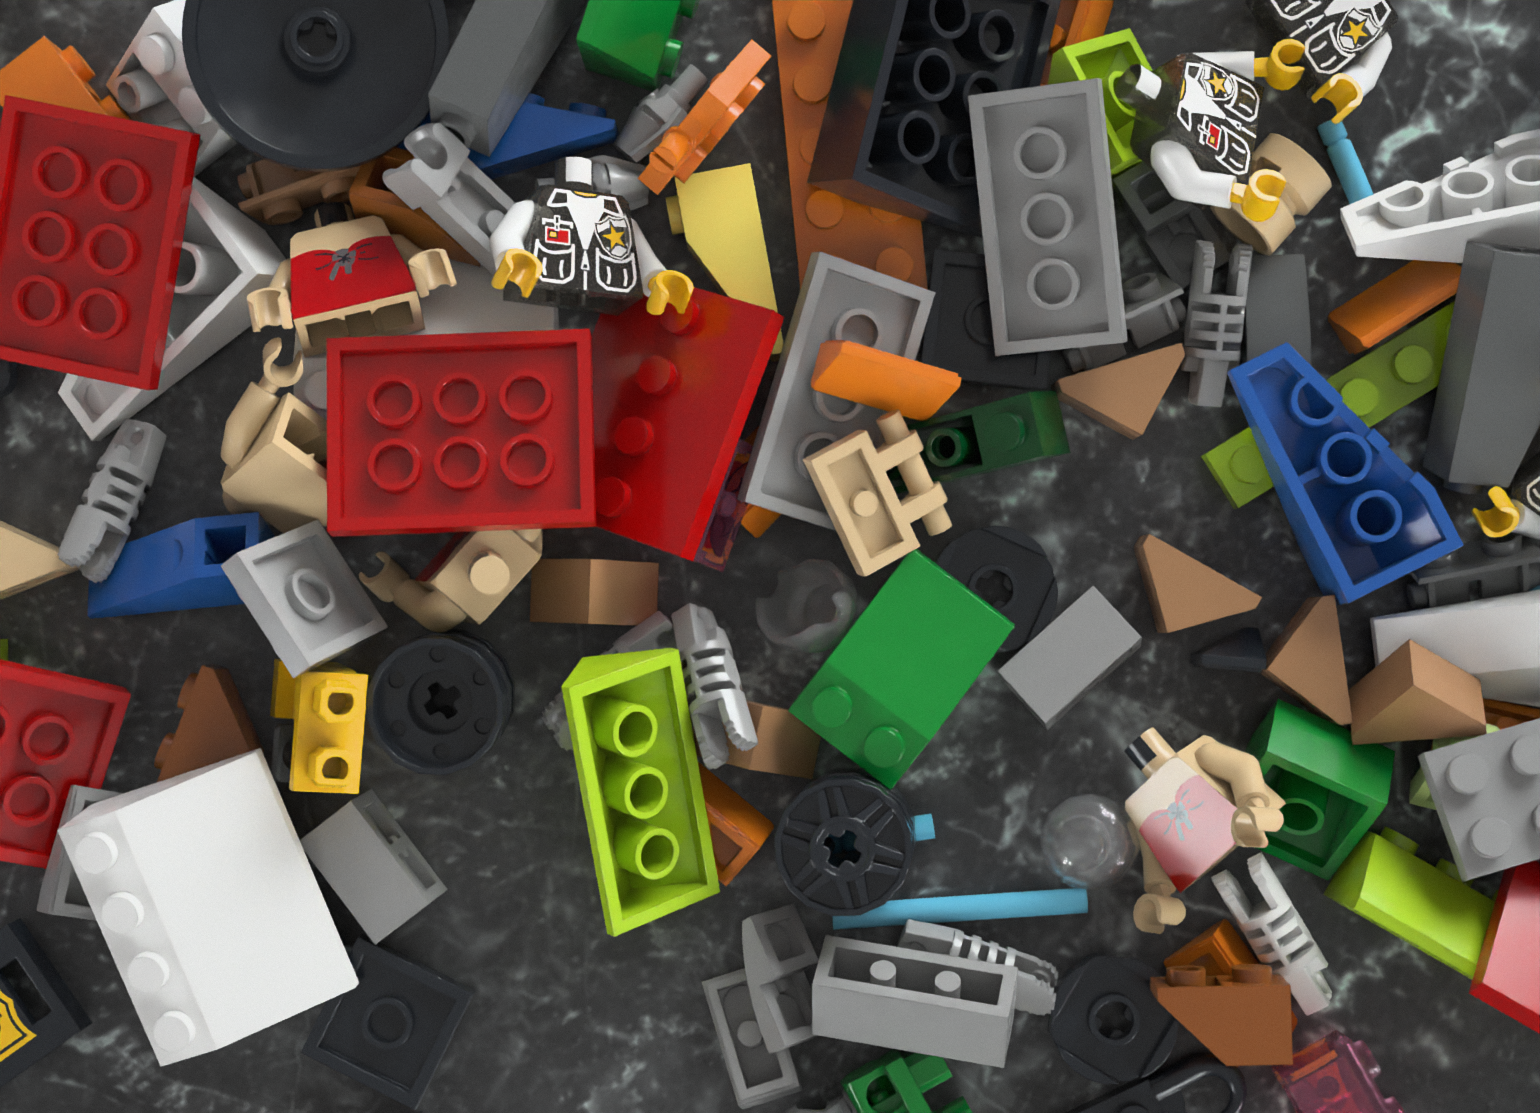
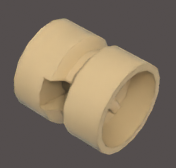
M1270 133L1250 155L1247 174L1238 175L1234 173L1233 175L1236 176V183L1248 185L1253 173L1259 170L1269 169L1280 173L1285 178L1286 185L1279 198L1280 202L1275 214L1266 221L1254 222L1242 212L1241 204L1232 203L1229 209L1210 205V209L1216 218L1237 239L1244 244L1252 245L1253 250L1268 256L1273 254L1296 228L1293 216L1295 214L1307 215L1332 187L1327 173L1310 154L1290 139L1275 133Z

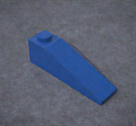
M1288 342L1227 372L1300 551L1323 596L1335 595L1336 606L1348 604L1464 546L1435 488L1418 471L1414 473L1388 447L1390 443L1375 428L1371 430L1342 402L1343 397Z

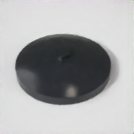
M186 0L183 10L182 45L186 67L198 97L211 118L230 138L252 154L274 164L301 171L331 172L351 169L381 158L401 145L405 138L417 129L429 114L428 93L449 54V24L443 0Z

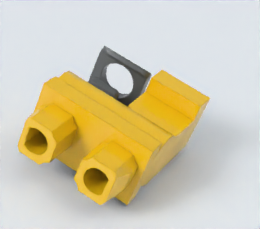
M274 659L270 716L294 719V724H277L274 729L271 774L274 781L289 782V789L291 791L359 794L368 684L367 674L356 673V671L338 662H326L293 678L282 660ZM293 738L291 769H289L283 762L282 752L288 740Z

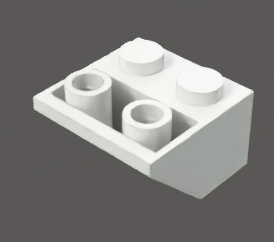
M174 0L154 7L107 81L106 86L114 95L121 108L128 113L133 121L201 134L194 172L195 177L237 143L211 118L191 82L182 45V18L186 0Z

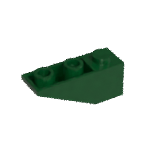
M1056 391L1028 392L907 425L908 430L915 429L923 444L924 449L920 452V456L932 482L939 481L940 484L1071 453ZM897 466L886 471L896 494L909 492Z

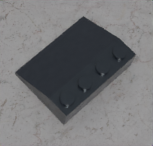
M853 0L807 183L859 204L983 238L968 96L1040 86L1061 0Z

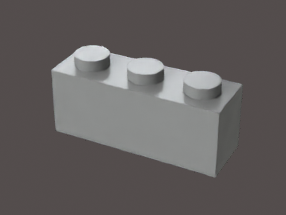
M826 935L812 983V1034L1004 1068L1014 1019L1018 967Z

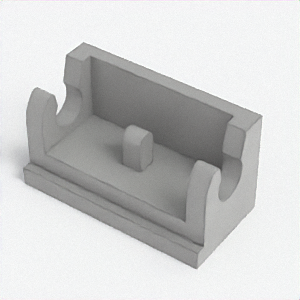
M1092 586L998 670V674L1004 679L1006 686L1048 731L1141 647L1142 637L1105 597Z
M372 789L349 801L300 839L303 850L375 945L448 890Z

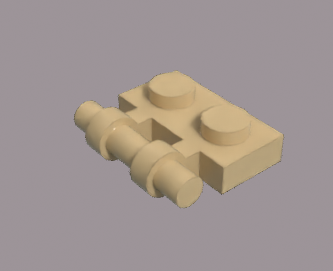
M899 409L890 411L876 419L885 439V442L877 449L874 448L867 431L856 430L803 459L856 573L865 577L920 547L910 525L913 521L921 518L930 536L940 534L952 526L943 505L948 500L939 481L932 482L920 456V452L924 449L923 444L915 429L908 430ZM895 466L898 467L909 491L905 498L900 501L886 473L887 470Z

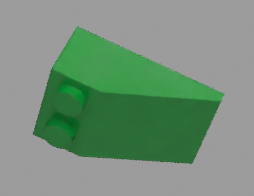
M918 549L909 552L805 684L788 711L891 790L934 737L1014 629L1015 624Z

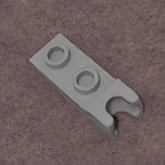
M441 123L425 124L412 131L404 140L405 147L413 154L415 159L407 161L397 169L391 168L383 172L382 179L386 186L412 210L421 207L426 214L494 276L497 270L490 249L489 238L515 202L467 157L470 150ZM525 238L523 243L525 251L534 255L535 243ZM545 240L539 242L547 250H550L554 244L545 242ZM538 247L537 258L542 264L543 258H546L548 252ZM510 280L505 284V287L512 293L521 291L520 287Z

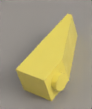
M751 164L694 173L685 183H682L675 177L678 195L665 197L672 235L685 233L688 251L723 296L772 309L778 313ZM781 328L770 355L772 362L779 361L784 346Z

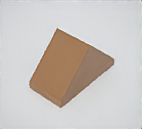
M1178 343L1058 379L1051 385V389L1056 391L1059 401L1134 440L1143 435L1180 366L1185 352L1182 343Z
M1151 534L1139 536L1133 547L1157 633H1170L1256 609L1262 599L1261 596Z
M539 559L532 567L530 622L637 626L658 610L659 563L601 559Z
M1335 595L1308 597L1265 653L1267 659L1266 670L1262 669L1261 674L1314 715L1337 725L1351 724L1353 721Z
M1410 639L1348 690L1353 721L1351 723L1353 745L1487 734L1480 679Z
M746 700L758 745L748 751H741L740 748L737 749L735 744H732L731 739L728 738V733L725 731L726 745L729 748L728 752L730 754L726 764L754 771L812 779L821 736L792 715L786 708ZM693 726V736L696 747L697 756L702 757Z

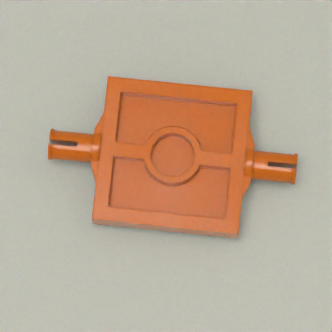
M751 39L737 57L729 63V66L727 65L722 73H718L712 78L708 90L681 124L670 127L664 133L662 142L649 155L650 163L637 179L657 195L673 176L682 183H685L764 87L765 83L756 75L770 59L771 55Z

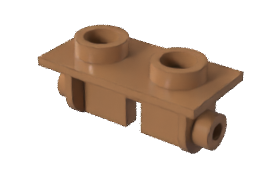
M263 159L248 164L246 172L238 175L239 187L245 198L248 199L238 203L240 210L262 223L268 225L286 224L300 218L303 215L302 209L318 203H344L350 201L348 192L360 166L331 172L298 171Z

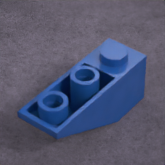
M529 93L490 157L468 148L470 153L467 157L487 177L495 179L612 144L617 139L619 132L615 120L606 118L607 111L603 108L576 102L570 103L568 110L544 106V98ZM430 112L419 127L431 123Z
M253 512L194 518L124 544L119 558L107 579H104L102 583L99 581L94 583L92 580H89L88 617L94 619L245 604L238 596L236 589L221 568V565L237 552L274 538L275 535L260 513Z

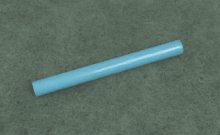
M1084 887L888 900L884 905L862 915L832 916L833 930L899 926L905 925L908 919L926 923H945L1088 913V899L1086 888Z

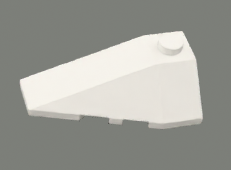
M1540 129L1513 134L1494 142V153L1469 163L1462 156L1443 164V175L1423 184L1406 180L1340 208L1341 221L1356 256L1463 263L1467 241L1540 249Z
M193 177L158 390L148 391L67 373L58 391V394L92 441L102 440L119 427L125 419L131 418L249 328L252 324L247 302L248 294L258 289L268 288L279 264L286 260L263 228L195 177Z
M1540 589L1370 618L1375 667L1410 639L1480 679L1483 698L1540 707Z

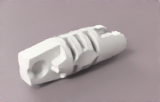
M1262 852L1247 859L1251 878L1265 899L1255 906L1251 905L1239 882L1230 871L1226 869L1212 876L1215 887L1242 932H1244L1260 962L1263 965L1271 966L1272 974H1280L1291 985V993L1304 1013L1308 1016L1328 1007L1330 1004L1329 1000L1332 998V991L1320 971L1328 967V962Z

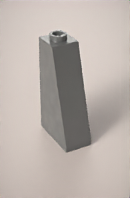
M475 0L428 93L431 123H441L467 148L490 157L586 0Z
M1467 241L1422 467L1444 479L1443 487L1466 494H1481L1483 485L1509 487L1540 426V249Z

